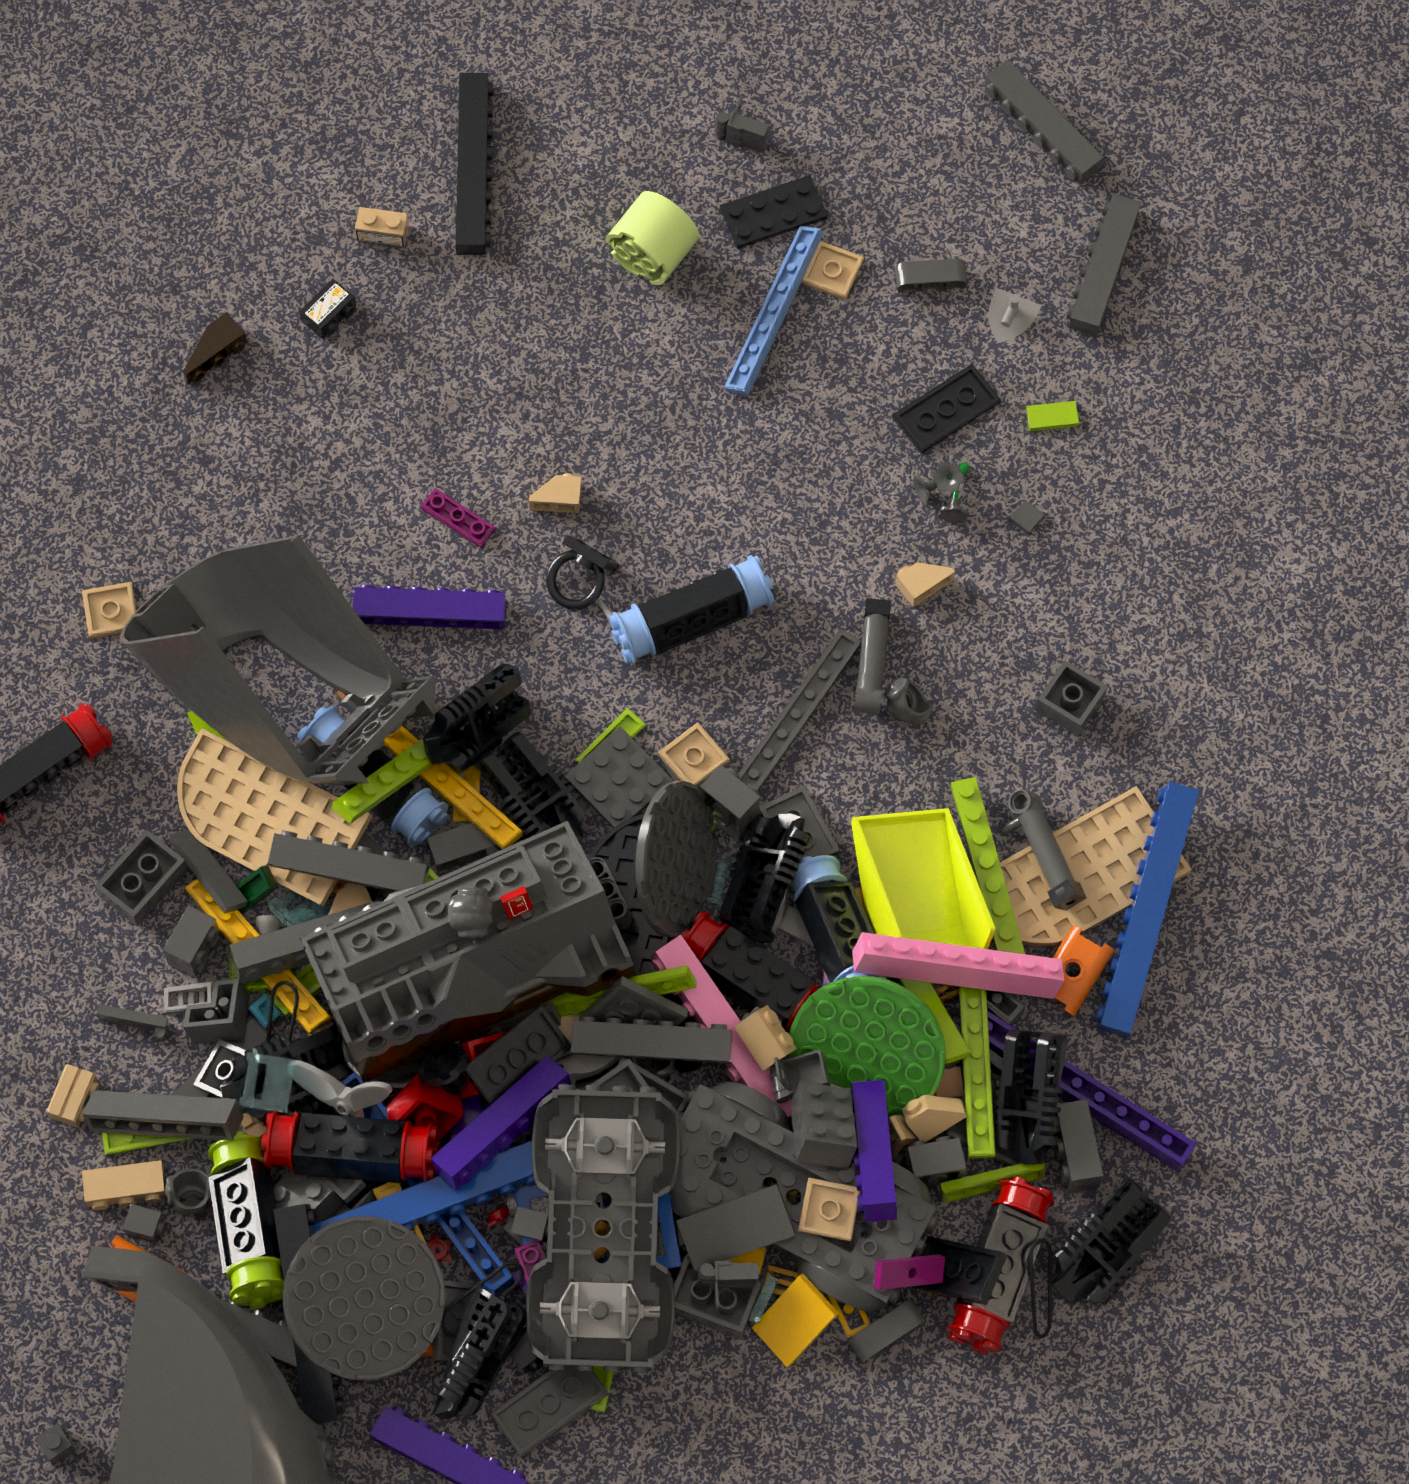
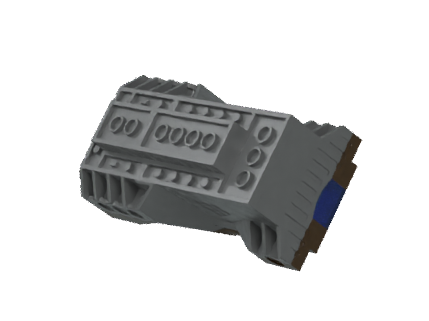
M568 821L433 881L393 892L383 902L368 903L369 905L363 910L352 913L348 912L334 923H323L310 934L305 936L303 933L298 934L363 1083L377 1076L379 1077L389 1070L392 1071L401 1065L408 1064L412 1060L419 1059L426 1054L428 1055L431 1051H437L443 1048L442 1045L457 1042L564 993L589 997L612 987L622 976L629 979L637 975L630 954L615 923L605 891ZM473 886L488 890V897L493 903L494 917L486 937L476 939L459 937L458 932L450 927L448 922V903L454 895L458 894L460 888ZM524 886L533 909L509 920L500 896Z

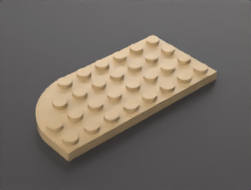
M202 728L183 760L178 776L177 795L181 815L186 826L198 841L253 871L261 866L268 865L276 883L324 907L338 880L271 867L267 863L274 833L282 834V830L297 833V838L306 840L308 836L319 837L323 839L322 843L332 845L333 841L348 844L349 849L355 850L373 815L366 812L349 824L331 808L333 802L339 797L309 782L289 777L264 765L234 744Z
M1137 786L1053 832L1074 880L1080 882L1087 897L1069 910L1065 911L1053 906L1047 893L1050 888L1031 846L1000 862L1022 944L1042 947L1060 945L1072 925L1082 929V934L1123 912L1126 908L1131 907L1133 899L1129 898L1133 884H1138L1140 875L1136 874L1140 859H1145L1147 852L1143 850L1144 842L1147 835L1151 836L1153 827L1150 826L1153 810ZM1182 854L1174 882L1190 874L1192 870Z

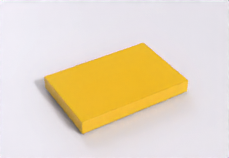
M801 1274L755 1323L752 1329L783 1364L789 1367L836 1318L839 1312L804 1274Z

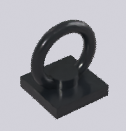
M566 535L562 544L572 550L561 553L552 561L547 571L546 585L550 596L557 604L567 609L579 610L592 605L600 597L605 584L603 569L614 573L620 564L583 541ZM570 560H575L593 571L595 575L592 591L582 599L572 600L566 598L559 592L556 585L558 570L564 563Z

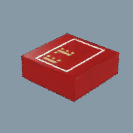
M524 886L500 896L509 920L533 909Z

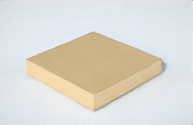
M820 241L801 284L846 300L863 264L864 257Z
M132 582L82 590L90 639L121 633L125 624L137 611Z
M698 722L658 752V756L680 781L690 782L696 787L705 782L720 765L724 767L730 763L728 756Z
M808 1178L798 1231L851 1242L858 1208L857 1196L860 1195L861 1191H857V1188L854 1186Z

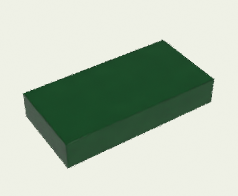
M268 865L259 867L236 885L248 901L246 906L238 909V911L244 913L250 910L278 888Z

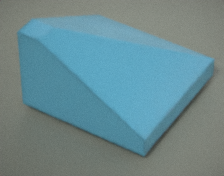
M266 994L254 1000L249 1007V1010L264 1029L268 1026L270 999ZM275 1005L273 1006L272 1022L281 1014Z

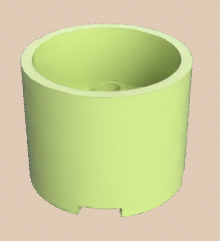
M645 191L639 195L606 236L605 242L611 245L613 248L612 256L626 270L637 277L640 274L651 279L650 282L653 285H662L698 241L699 232L692 219L679 206L660 194Z

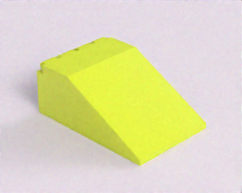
M949 808L852 817L851 825L864 908L874 934L982 949L989 948L995 932V926Z

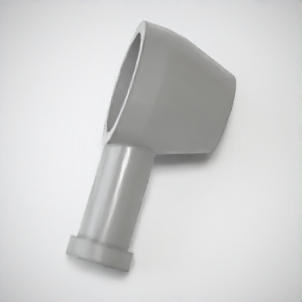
M263 915L255 917L259 935L280 930V927H290L304 922V915L287 917Z

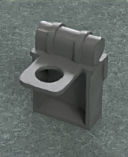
M740 96L732 114L725 112L717 114L714 127L715 136L718 139L726 137V143L738 147L742 145L762 152L767 142L769 124L740 115L743 97Z
M820 1049L786 1060H779L778 1057H775V1065L769 1068L770 1080L774 1088L773 1095L779 1104L788 1102L789 1098L792 1100L799 1081L831 1086L825 1055Z
M715 1261L714 1268L709 1263L700 1266L698 1271L699 1281L702 1284H714L715 1313L719 1310L718 1288L757 1287L759 1280L758 1263Z

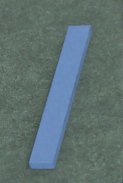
M805 226L799 227L724 387L726 391L734 394L749 395L824 234L821 229Z

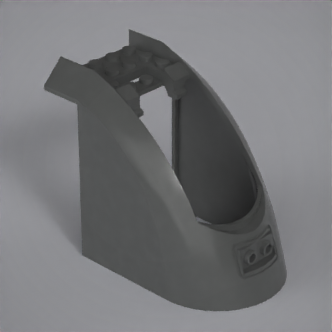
M299 535L225 549L199 561L173 578L143 603L125 624L120 635V641L138 661L197 717L257 761L284 775L301 781L331 785L369 783L359 770V767L368 761L367 756L372 751L382 747L384 739L396 732L401 727L400 723L404 719L435 716V677L432 675L405 679ZM259 635L306 671L345 693L347 696L340 702V705L346 708L351 715L324 743L314 735L306 736L298 744L299 750L305 755V760L224 654V649L239 641Z
M92 1246L83 1277L108 1290L137 1293L111 1484H338L335 1477L337 1475L333 1472L335 1450L331 1449L332 1445L326 1440L325 1431L299 1409L292 1391L270 1354L231 1308L189 1275L148 1252Z

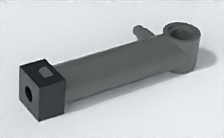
M866 598L854 712L880 714L891 600Z
M1024 789L1014 790L1009 796L1008 806L1017 817L1002 827V831L1004 834H1008L1022 826L1050 888L1047 893L1053 906L1067 911L1087 897L1080 882L1075 881L1042 810L1043 803L1040 796ZM1027 799V805L1026 807H1023L1024 802Z

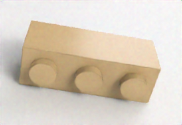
M162 1160L82 1171L84 1200L87 1207H92V1210H105L111 1204L129 1207L131 1204H135L134 1201L145 1200V1203H158L161 1201V1198L167 1197L165 1195V1169Z

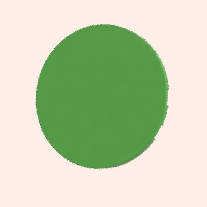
M855 976L839 979L821 987L800 1007L789 1032L793 1039V1044L797 1048L789 1054V1058L820 1049L825 1055L831 1084L841 1088H848L853 1093L852 1082L884 1080L888 1119L894 1115H904L902 1108L910 1101L918 1099L923 1095L933 1096L944 1073L946 1046L943 1032L935 1015L913 992L886 979Z

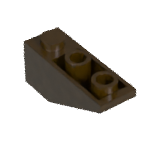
M227 312L207 326L185 366L183 375L188 385L193 381H200L209 369L221 366L227 356L232 353L237 354L245 347L247 343L245 332Z

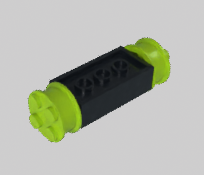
M239 1131L234 1136V1141L219 1140L210 1145L208 1157L213 1161L214 1167L208 1179L222 1272L232 1283V1290L229 1293L230 1300L235 1304L249 1306L250 1309L258 1310L264 1308L268 1303L283 1299L285 1280H283L273 1209L277 1208L271 1170L264 1166L263 1153L265 1150L261 1149L262 1138Z

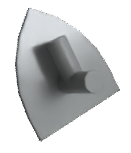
M996 288L989 306V323L997 343L1011 340L1022 334L1032 325L1042 305L1019 297L1017 294H1011Z

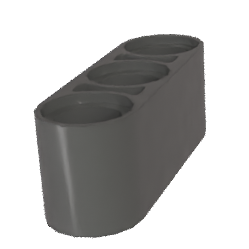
M962 259L902 262L895 266L897 291L900 293L906 290L925 292L928 289H936V291L952 290L954 287L964 289L968 285L966 264Z
M598 857L591 858L589 862L594 872L603 871L597 877L605 894L613 891L612 894L607 896L613 917L616 913L623 912L620 916L614 917L618 930L627 929L631 925L633 917L606 862Z
M910 1299L854 1335L848 1343L864 1365L868 1363L869 1358L874 1355L876 1357L891 1348L890 1344L896 1340L900 1342L913 1333L911 1330L918 1326L921 1328L927 1321L913 1300Z

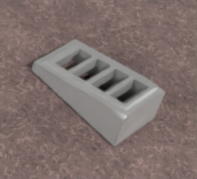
M214 982L164 988V1013H185L187 1005L211 1003ZM195 992H199V1003H195ZM174 993H178V1006H173ZM184 993H188L187 1005H184Z

